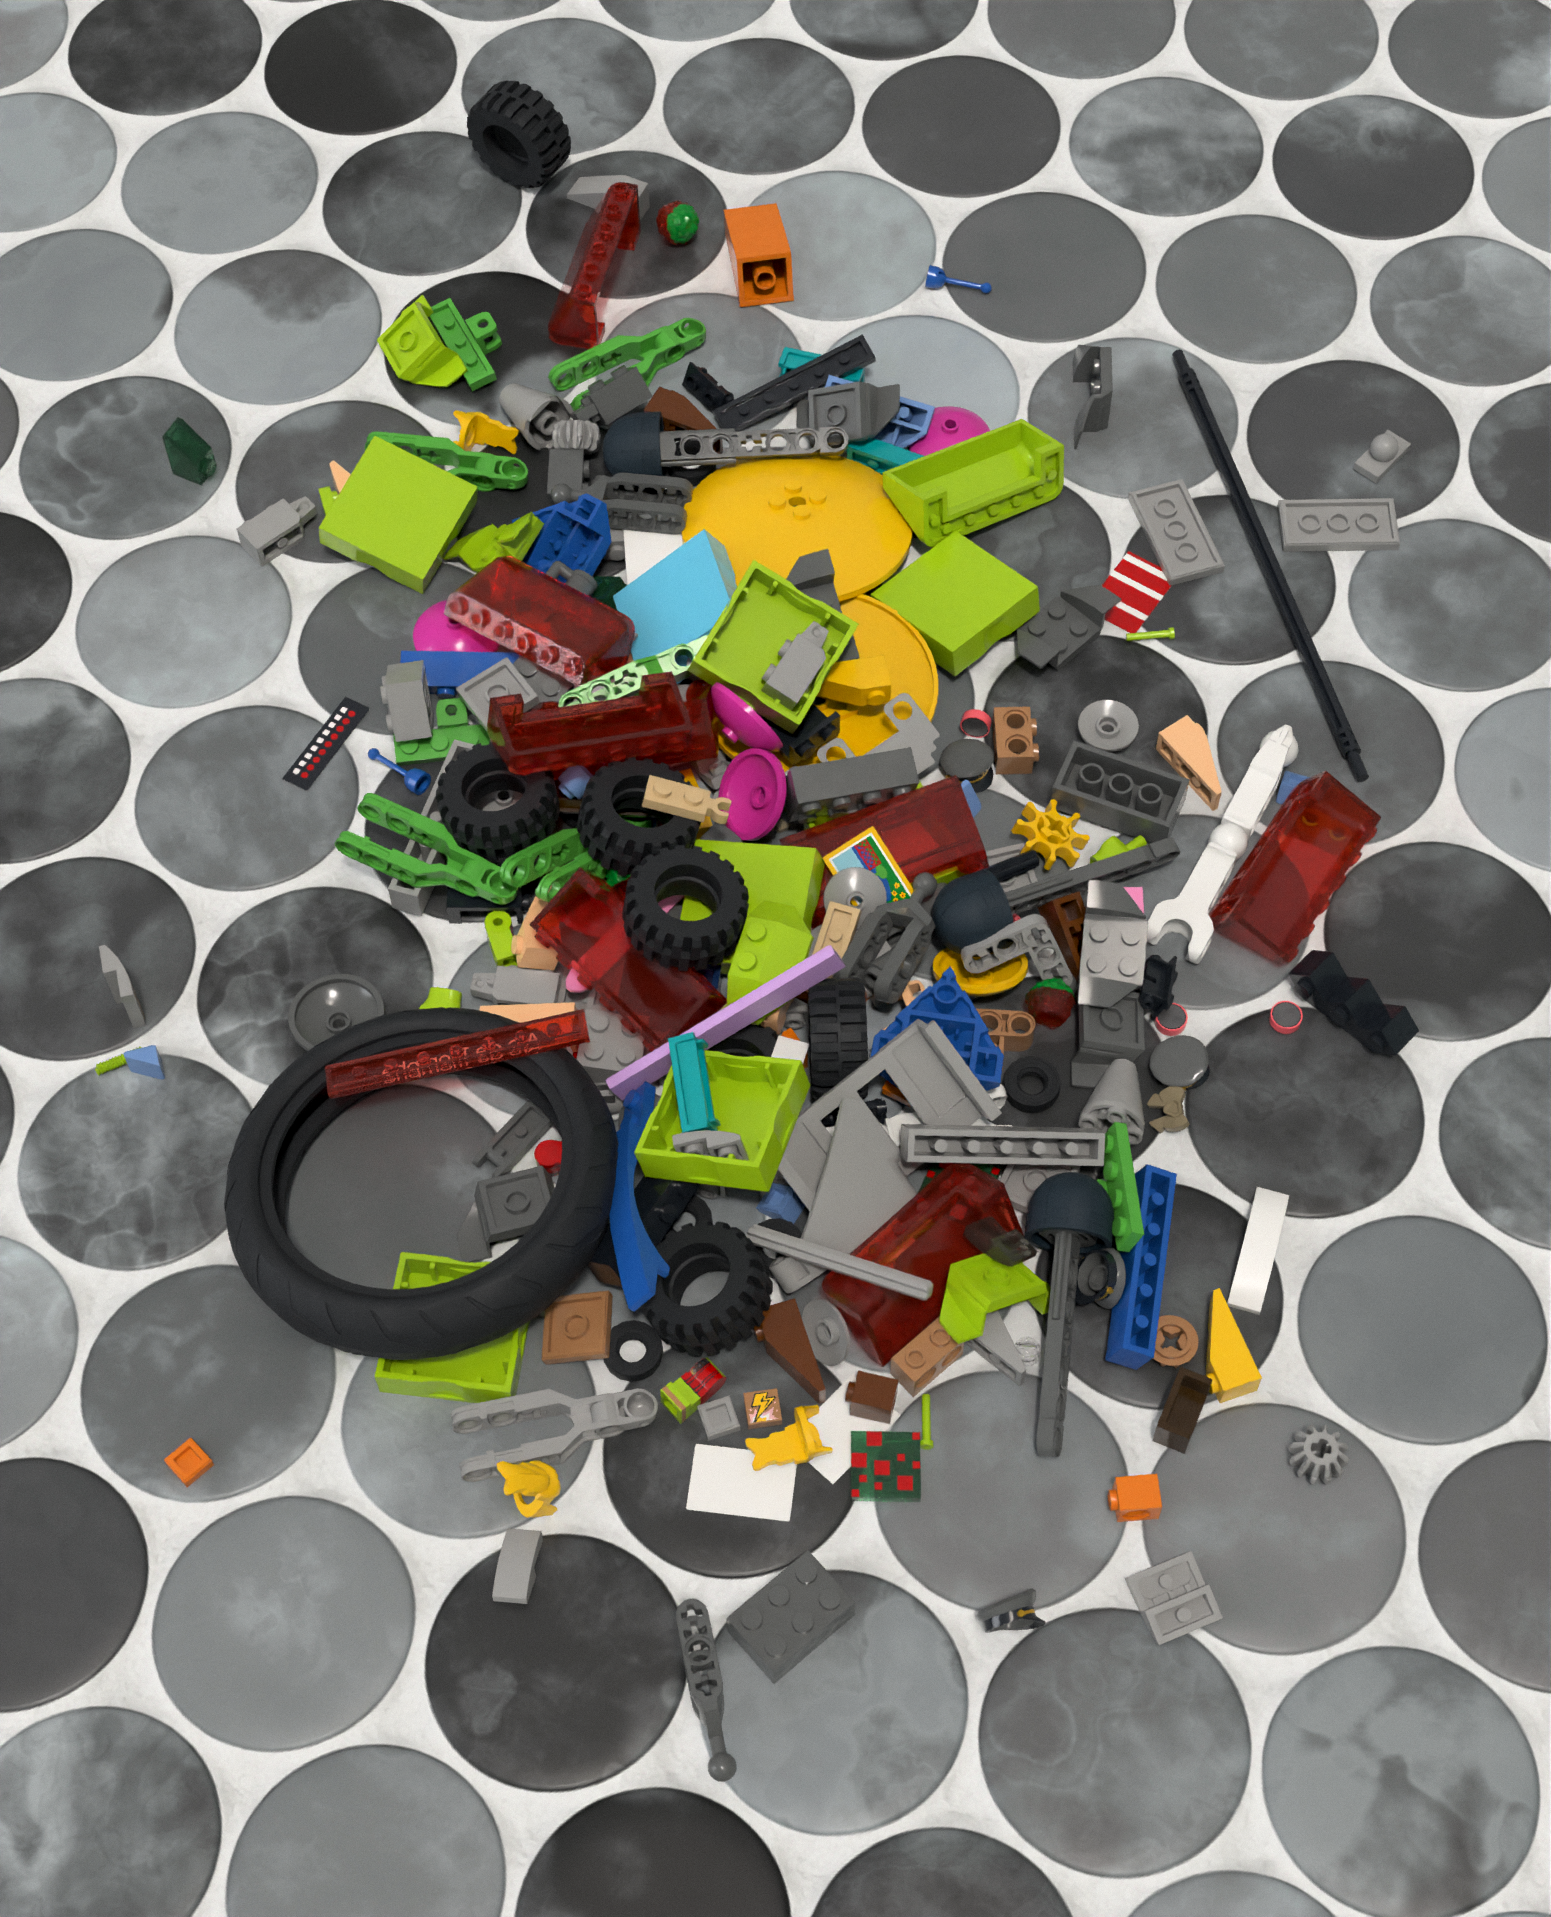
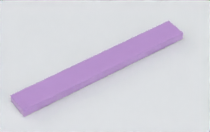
M828 945L680 1035L694 1032L697 1039H704L708 1043V1047L704 1048V1050H708L846 966L834 948ZM669 1042L607 1078L606 1082L609 1089L623 1101L631 1090H636L645 1081L651 1084L668 1074L672 1065Z

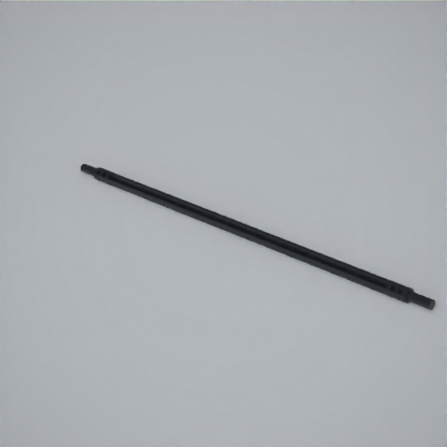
M1180 349L1176 350L1172 356L1180 372L1179 379L1342 754L1345 759L1349 760L1357 781L1363 782L1369 778V775L1360 757L1361 749L1196 373L1194 369L1190 368L1183 351Z

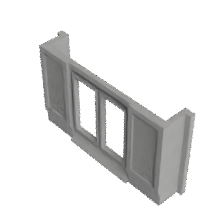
M920 1019L914 1021L880 1048V1051L807 1109L799 1113L778 1171L809 1212L819 1186L832 1139L831 1134L820 1120L837 1108L842 1098L862 1099L857 1091L883 1070L887 1072L924 1124L971 1125L981 1116L993 1121L1002 1114L934 1020L928 1024ZM882 1127V1129L884 1130V1132L886 1133V1135L888 1136V1138L890 1139V1141L892 1142L900 1156V1149L897 1147V1145L894 1143V1141ZM900 1157L898 1165L904 1174L908 1176L924 1162H907Z

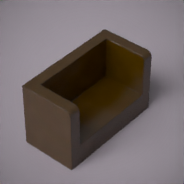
M1180 1366L1152 1441L1185 1454L1213 1381L1211 1378Z

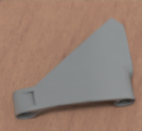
M841 1099L822 1176L800 1238L846 1254L852 1252L876 1233L917 1195V1191L898 1165L900 1161L898 1151L863 1099ZM783 1254L776 1258L769 1266V1270L787 1294L800 1289L827 1270L826 1268Z

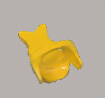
M458 410L453 412L461 426L459 441L453 442L463 450L471 451L475 444L484 445L486 443L493 447H503L512 454L517 452L514 439L519 434L517 428L503 425L500 421L490 419L489 416L481 412L465 413Z
M819 1406L795 1407V1423L785 1427V1431L771 1433L769 1437L762 1439L747 1438L745 1440L746 1447L755 1455L752 1462L753 1470L759 1471L774 1464L782 1466L791 1462L795 1464L807 1463L815 1457L832 1453L833 1449L831 1447L822 1446V1441L815 1425L808 1422V1418L819 1414Z
M540 1460L530 1461L529 1463L521 1462L519 1464L500 1461L496 1464L498 1471L505 1478L504 1494L506 1496L513 1494L517 1508L526 1518L550 1516L557 1511V1507L550 1503L560 1494L561 1486L558 1474L552 1466ZM522 1494L524 1496H535V1499L532 1503L527 1504L524 1502Z

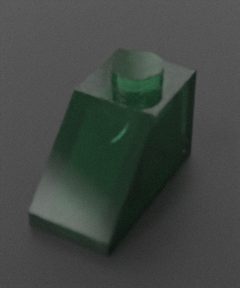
M177 417L162 436L174 475L202 486L206 479L212 476L216 470L217 465L212 447L183 419Z

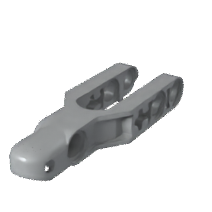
M638 1388L581 1399H574L552 1389H545L456 1408L451 1412V1419L453 1420V1431L459 1434L472 1433L560 1414L569 1418L574 1425L563 1436L521 1444L520 1448L496 1453L493 1450L486 1451V1455L468 1458L459 1462L461 1479L467 1482L500 1477L502 1474L498 1471L496 1465L500 1461L519 1464L521 1462L529 1463L530 1461L540 1460L550 1466L563 1464L584 1442L617 1436L625 1430L645 1427L651 1424L658 1415L657 1400L651 1392Z

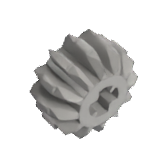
M580 419L561 420L554 424V431H552L554 449H584V455H591L598 451L600 444L598 425Z
M1312 1424L1307 1427L1306 1433L1298 1431L1294 1437L1296 1442L1291 1443L1289 1446V1452L1293 1454L1289 1461L1290 1466H1300L1297 1472L1298 1478L1306 1473L1310 1475L1311 1485L1316 1483L1318 1477L1321 1478L1325 1485L1330 1483L1332 1476L1339 1478L1343 1473L1342 1467L1347 1466L1349 1461L1348 1456L1344 1454L1348 1449L1347 1443L1337 1442L1340 1437L1339 1431L1334 1432L1332 1435L1328 1434L1326 1424L1322 1425L1320 1432ZM1316 1451L1322 1453L1321 1458L1315 1456Z

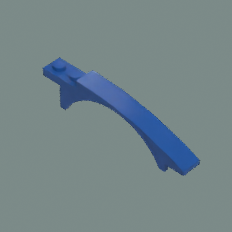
M646 1081L636 1090H631L623 1102L625 1107L624 1117L620 1129L616 1132L619 1144L617 1151L618 1159L612 1206L609 1214L620 1280L628 1308L632 1311H636L655 1295L657 1274L666 1278L670 1271L669 1265L659 1254L643 1226L634 1196V1172L638 1161L634 1151L649 1116L653 1112L656 1087Z

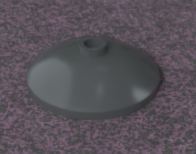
M331 974L310 982L297 993L289 1008L288 1023L295 1041L303 1049L309 1051L315 1045L349 1027L385 1015V1007L379 991L369 981L351 974Z

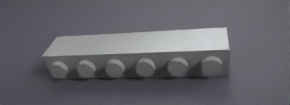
M454 739L421 815L443 824L436 800L437 782L440 775L446 773L445 767L451 760L456 761L457 755L462 751L466 750L468 752L472 750L474 744ZM411 839L404 853L428 864H444L447 859L445 854ZM393 877L388 887L392 908L422 916L434 886L416 888Z
M901 1124L900 1157L907 1162L1104 1166L1105 1133L1096 1128Z

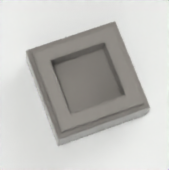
M730 1395L697 1406L708 1441L740 1431V1424Z

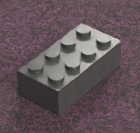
M1074 740L1052 787L1051 799L1057 801L1056 810L1070 815L1079 813L1082 819L1134 837L1141 835L1146 841L1153 843L1170 838L1186 800L1190 779Z
M911 747L790 768L786 776L787 797L785 803L789 822L798 820L799 823L804 824L813 822L817 817L829 815V818H838L846 815L847 811L858 809L859 813H867L876 810L877 806L888 804L890 808L905 805L920 783Z

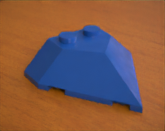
M587 493L578 496V500L572 503L563 501L532 512L544 525L521 563L524 574L528 576L530 584L527 587L529 596L546 606L557 603L556 599L560 595V589L567 581L560 575L551 586L542 581V577L555 561H561L573 571L579 569L593 576L612 542L607 504ZM520 517L513 519L512 523H514Z
M951 966L942 974L941 979L932 987L929 985L895 1017V1021L885 1030L881 1029L874 1036L871 1057L917 1019L927 1024L934 1020L983 1088L988 1091L1000 1087L1004 1055L1000 1048L996 1047L991 1040L988 1028L966 991H962L957 983L956 975ZM885 1070L879 1073L880 1076L897 1087Z

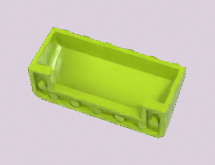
M1020 419L882 472L883 488L918 539L927 546L934 547L954 531L964 536L1055 499L1061 493L1064 485V445L1027 421Z

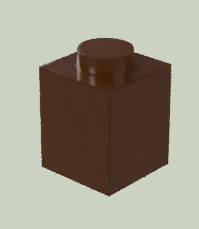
M858 1371L856 1382L849 1381L845 1402L851 1403L850 1415L890 1424L897 1398L899 1380Z

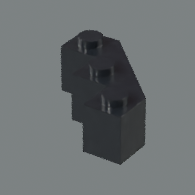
M1311 950L1288 973L1294 983L1295 991L1305 1001L1374 1053L1396 1056L1419 1032L1406 1006L1383 1004L1371 981L1365 978L1347 977L1333 952Z

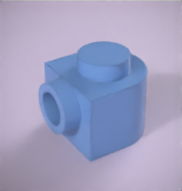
M576 759L558 777L561 782L558 787L568 798L572 799L575 796L578 799H582L586 785L594 775Z

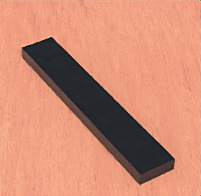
M862 334L713 410L714 416L721 429L735 428V431H740L807 397L808 390L825 387L829 375L844 378L876 361V357Z

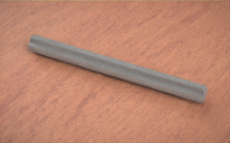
M757 1224L749 1227L747 1232V1238H750L756 1246L923 1301L930 1298L933 1292V1283L929 1280Z

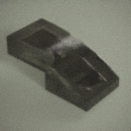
M991 1215L967 1225L963 1233L981 1252L995 1261L1010 1267L1035 1257L1038 1252L1017 1229L1006 1232Z

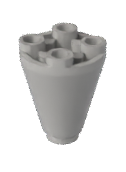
M1116 1059L1106 1069L1083 1107L1078 1125L1080 1128H1096L1106 1133L1114 1122L1127 1124L1129 1143L1132 1145L1139 1144L1142 1141L1145 1124L1139 1076L1133 1062L1127 1059Z

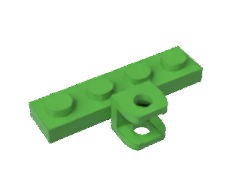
M451 298L432 306L433 313L429 316V319L445 346L457 352L468 369L463 374V377L470 389L474 391L497 380L494 370L485 357L486 354L496 350L502 344L501 338L496 332L498 329L490 313H479L466 319L464 322ZM482 322L488 323L484 328L479 327V324ZM487 337L493 338L490 342H484V339Z
M461 698L443 699L437 703L438 729H433L432 737L396 742L394 736L396 764L402 766L445 761L454 739L474 745L481 743L482 746L490 744L489 741L498 739L492 734H488L481 724L469 725L466 705Z
M1114 1122L1105 1133L1103 1170L1105 1180L1097 1179L1096 1181L1103 1186L1112 1201L1114 1209L1112 1234L1115 1236L1117 1250L1130 1252L1144 1235L1127 1124Z

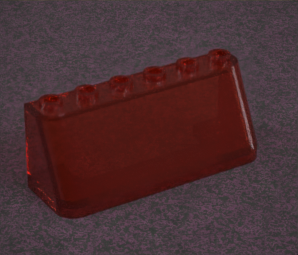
M618 182L611 185L586 222L548 323V335L553 342L585 349H591L601 344L605 333V323L597 322L596 303L616 248L634 251L641 233L637 184Z
M512 556L495 558L453 591L447 598L444 615L577 686H581L626 665L635 635L634 623L625 614Z
M672 671L642 675L639 696L523 713L524 701L521 693L490 698L487 732L490 741L511 773L522 776L541 771H556L573 766H588L605 761H619L631 757H646L663 752H678L686 748L693 734V726Z
M1327 771L1301 781L1288 795L1209 914L1214 929L1278 965L1290 963L1299 952L1297 947L1301 940L1308 937L1315 928L1313 922L1316 917L1322 914L1330 905L1331 900H1329V897L1333 891L1339 889L1345 882L1346 876L1344 874L1348 868L1360 859L1362 855L1360 850L1363 845L1369 842L1377 833L1376 825L1382 817Z
M580 867L529 924L537 932L534 937L546 948L552 947L558 953L556 959L569 970L573 967L580 974L577 980L588 990L592 991L595 989L601 995L598 999L599 1002L611 1012L616 1010L623 1017L620 1020L622 1025L633 1034L638 1032L644 1038L642 1044L650 1052L667 1043L668 1038L679 1036L720 1011L727 1003V999L698 970L696 971L695 967L688 968V971H678V967L670 966L668 969L659 966L660 962L655 959L651 962L645 958L643 950L637 951L631 944V938L626 935L624 930L625 922L622 920L624 898L602 878Z
M953 1163L945 1168L850 1254L931 1281L933 1283V1292L927 1300L923 1301L835 1271H831L826 1275L822 1282V1288L827 1299L839 1310L847 1327L871 1360L884 1367L891 1361L894 1355L940 1315L950 1264L1001 1247H1005L1010 1251L1024 1238L1004 1183L970 1163Z

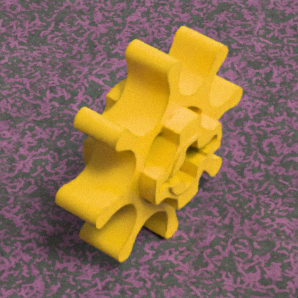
M1055 799L1050 800L1045 812L1037 810L1032 802H1028L1021 814L1029 822L1018 819L1011 830L1013 834L1024 835L1029 840L1025 843L1020 853L1029 850L1041 853L1045 858L1044 868L1046 870L1051 869L1056 861V856L1063 858L1069 867H1073L1080 854L1072 847L1083 850L1090 840L1089 835L1078 834L1073 830V827H1075L1081 817L1080 814L1074 813L1069 818L1059 815L1056 811L1057 801Z

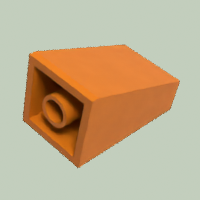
M777 203L723 210L725 236L739 306L746 307L794 301L791 250Z

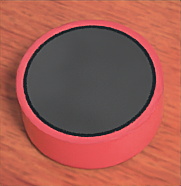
M971 709L963 714L960 727L968 736L981 738L989 733L992 720L984 711Z
M1280 1001L1272 1007L1269 1022L1275 1031L1282 1034H1291L1299 1029L1303 1014L1300 1007L1295 1003Z
M1172 1003L1166 1012L1162 1011L1155 1018L1154 1022L1156 1028L1162 1034L1175 1036L1184 1031L1188 1016L1186 1010L1181 1005Z

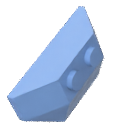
M829 375L825 387L853 382ZM900 396L899 412L874 438L905 449L927 435L936 407Z

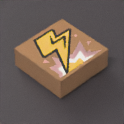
M777 1388L743 1393L748 1429L782 1425Z

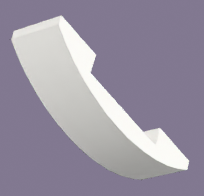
M1260 1187L1256 1188L1227 1302L1229 1307L1260 1315L1289 1195Z

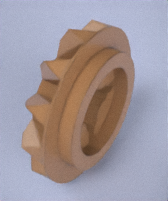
M1165 1315L1159 1317L1153 1359L1159 1362L1162 1367L1168 1365L1177 1368L1186 1362L1189 1363L1197 1352L1199 1343L1194 1327L1187 1320L1178 1316ZM1180 1335L1176 1349L1172 1346L1162 1349L1165 1336L1173 1339Z

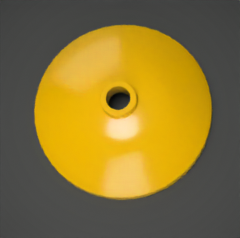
M948 948L940 951L933 960V975L937 981L942 978V974L951 966L962 991H966L968 996L974 997L992 996L1008 991L1019 984L1028 973V959L1025 954L981 973L967 971L962 962L961 955ZM973 957L974 960L980 959V957Z

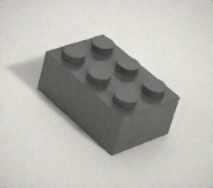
M807 1550L727 1617V1631L772 1683L775 1684L855 1615V1601Z

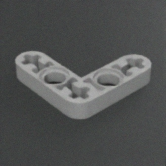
M1032 914L1008 924L989 938L965 946L960 954L967 971L981 973L1029 952L1042 980L1054 978L1050 969L1055 966L1061 976L1060 978L1063 979L1066 985L1070 986L1073 980L1070 969L1047 921L1038 914ZM1036 927L1041 935L1040 939H1035L1031 931L1032 928ZM1004 939L1013 940V944L1009 948L1000 949L997 947L999 942ZM991 947L993 953L990 954L987 948ZM1050 948L1054 950L1053 954L1048 958L1041 959L1038 957V954L1043 949ZM978 954L980 959L974 960L972 956Z

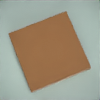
M609 1290L562 1295L545 1310L542 1361L546 1365L609 1358L613 1298Z

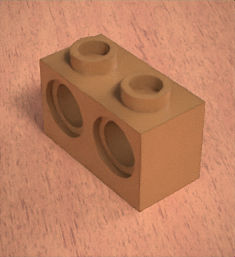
M994 707L992 731L996 775L1032 774L1033 762L1039 761L1038 743H1033L1032 737L1037 735L1036 718H1031L1030 707Z
M937 1318L891 1358L890 1374L899 1380V1383L912 1397H915L963 1355L964 1342L958 1344L940 1324L939 1318Z

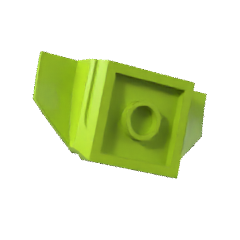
M421 295L402 311L400 317L377 339V342L398 378L417 385L448 387L466 373L468 369L459 354L442 343L428 319L433 310L424 295Z
M530 512L509 525L503 524L499 528L494 524L488 525L458 540L448 550L443 559L447 560L459 556L473 571H476L483 577L518 567L544 523Z
M1001 1247L950 1264L939 1322L947 1333L960 1344L983 1336L987 1313L1028 1300L1042 1315L1048 1313L1051 1287L1047 1282L1042 1281L1007 1248Z

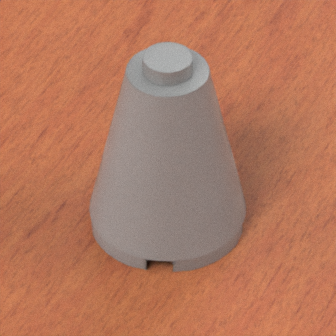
M516 383L507 385L499 397V403L526 441L537 450L545 447L547 449L554 448L552 440L554 424L561 420H569L570 414L573 412L571 405L563 398Z

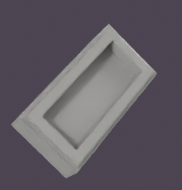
M1387 430L1384 434H1380L1373 439L1370 448L1355 462L1353 470L1377 484L1410 450L1411 443Z

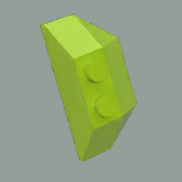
M764 900L747 916L728 972L727 1006L807 959L814 938L795 906ZM784 1003L783 1005L779 1006L778 1008L774 1009L773 1011L769 1012L768 1014L764 1015L763 1017L759 1018L751 1024L759 1025L761 1022L765 1020V1017L776 1012L786 1003Z

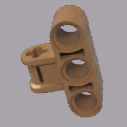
M976 1008L986 1027L994 1030L988 1032L994 1045L1000 1048L1003 1055L1004 1051L1020 1052L1031 1047L1035 1032V1020L1032 1015L1023 1011ZM1021 1029L1024 1030L1026 1033L1019 1034L1016 1033L1014 1030Z

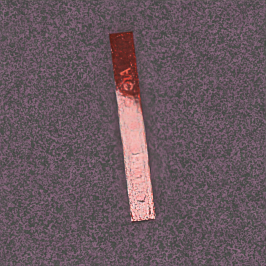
M584 1009L327 1065L325 1066L327 1093L330 1099L587 1043L590 1042Z

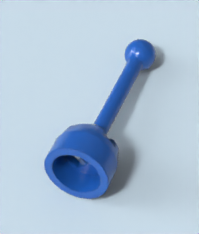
M932 265L929 266L925 287L936 289L942 287L945 283L979 289L985 294L989 293L992 289L991 285L987 282L978 284L949 278L942 268Z
M371 748L368 751V757L371 760L377 759L403 775L406 787L416 795H421L429 787L431 776L424 770L413 768L406 771L380 755L378 749Z

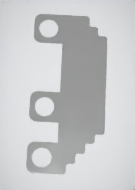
M901 693L884 706L885 713L899 731L864 755L911 747L917 774H920L935 763L931 753L936 750L933 741L939 737L940 733L912 697L907 693ZM904 701L912 707V715L908 719L901 720L893 714V706L897 702ZM841 738L831 740L817 752L821 762H828L826 752L834 746L842 748L845 751L846 758L856 757ZM858 809L847 811L851 818H856L861 814Z

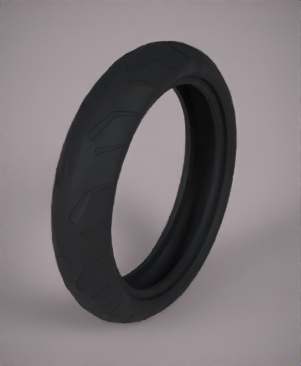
M451 1007L405 1010L375 1017L341 1031L315 1045L296 1059L269 1085L244 1121L228 1164L224 1199L227 1230L233 1254L252 1289L282 1320L296 1331L314 1341L341 1351L392 1360H408L446 1356L491 1342L514 1331L546 1310L582 1274L591 1261L607 1231L610 1220L609 1214L616 1181L619 1145L614 1121L605 1099L580 1062L560 1044L528 1025L486 1011ZM534 1034L541 1045L532 1043L530 1048H528L531 1035ZM525 1039L526 1049L524 1048V1043L521 1042V1040ZM514 1041L519 1042L520 1045H521L520 1048H519V1050H517V1051H511V1050H510L511 1048L514 1049V1050L518 1048V1044H517V1043H513L511 1046H509L511 1042H514ZM489 1044H491V1047L500 1046L502 1048L501 1053L491 1056ZM498 1047L492 1049L494 1054L500 1051ZM469 1049L467 1051V1062L465 1060V1053L464 1051L461 1052V1050ZM479 1049H487L488 1055L485 1058H479L478 1056L483 1057L486 1055V1053L477 1055ZM456 1054L461 1055L462 1063H459V1057ZM452 1055L455 1056V1064H453ZM449 1057L451 1063L445 1067L441 1066L440 1059ZM444 1058L442 1060L443 1065L449 1063V1059ZM433 1059L435 1060V1059H437V1061H438V1068H436V1062H435V1061H432V1062H431V1070H429V1063H427V1062L424 1063V1070H425V1071L422 1070V1063H423L424 1061H429V1062H430V1060H433ZM403 1063H405L407 1075L404 1074V1069L400 1068L399 1077H397V1068L404 1067ZM419 1063L421 1075H418V1072L410 1073L408 1067L411 1064ZM413 1065L410 1068L412 1072H415L418 1069L416 1065ZM387 1069H393L395 1075L391 1079H386L383 1076L384 1072ZM454 1074L487 1079L511 1088L531 1100L551 1120L562 1138V1159L557 1184L544 1211L531 1229L513 1247L494 1261L468 1275L449 1282L413 1289H382L354 1284L337 1278L310 1262L295 1248L287 1236L285 1202L288 1186L300 1156L319 1130L337 1113L364 1095L398 1081L429 1075Z

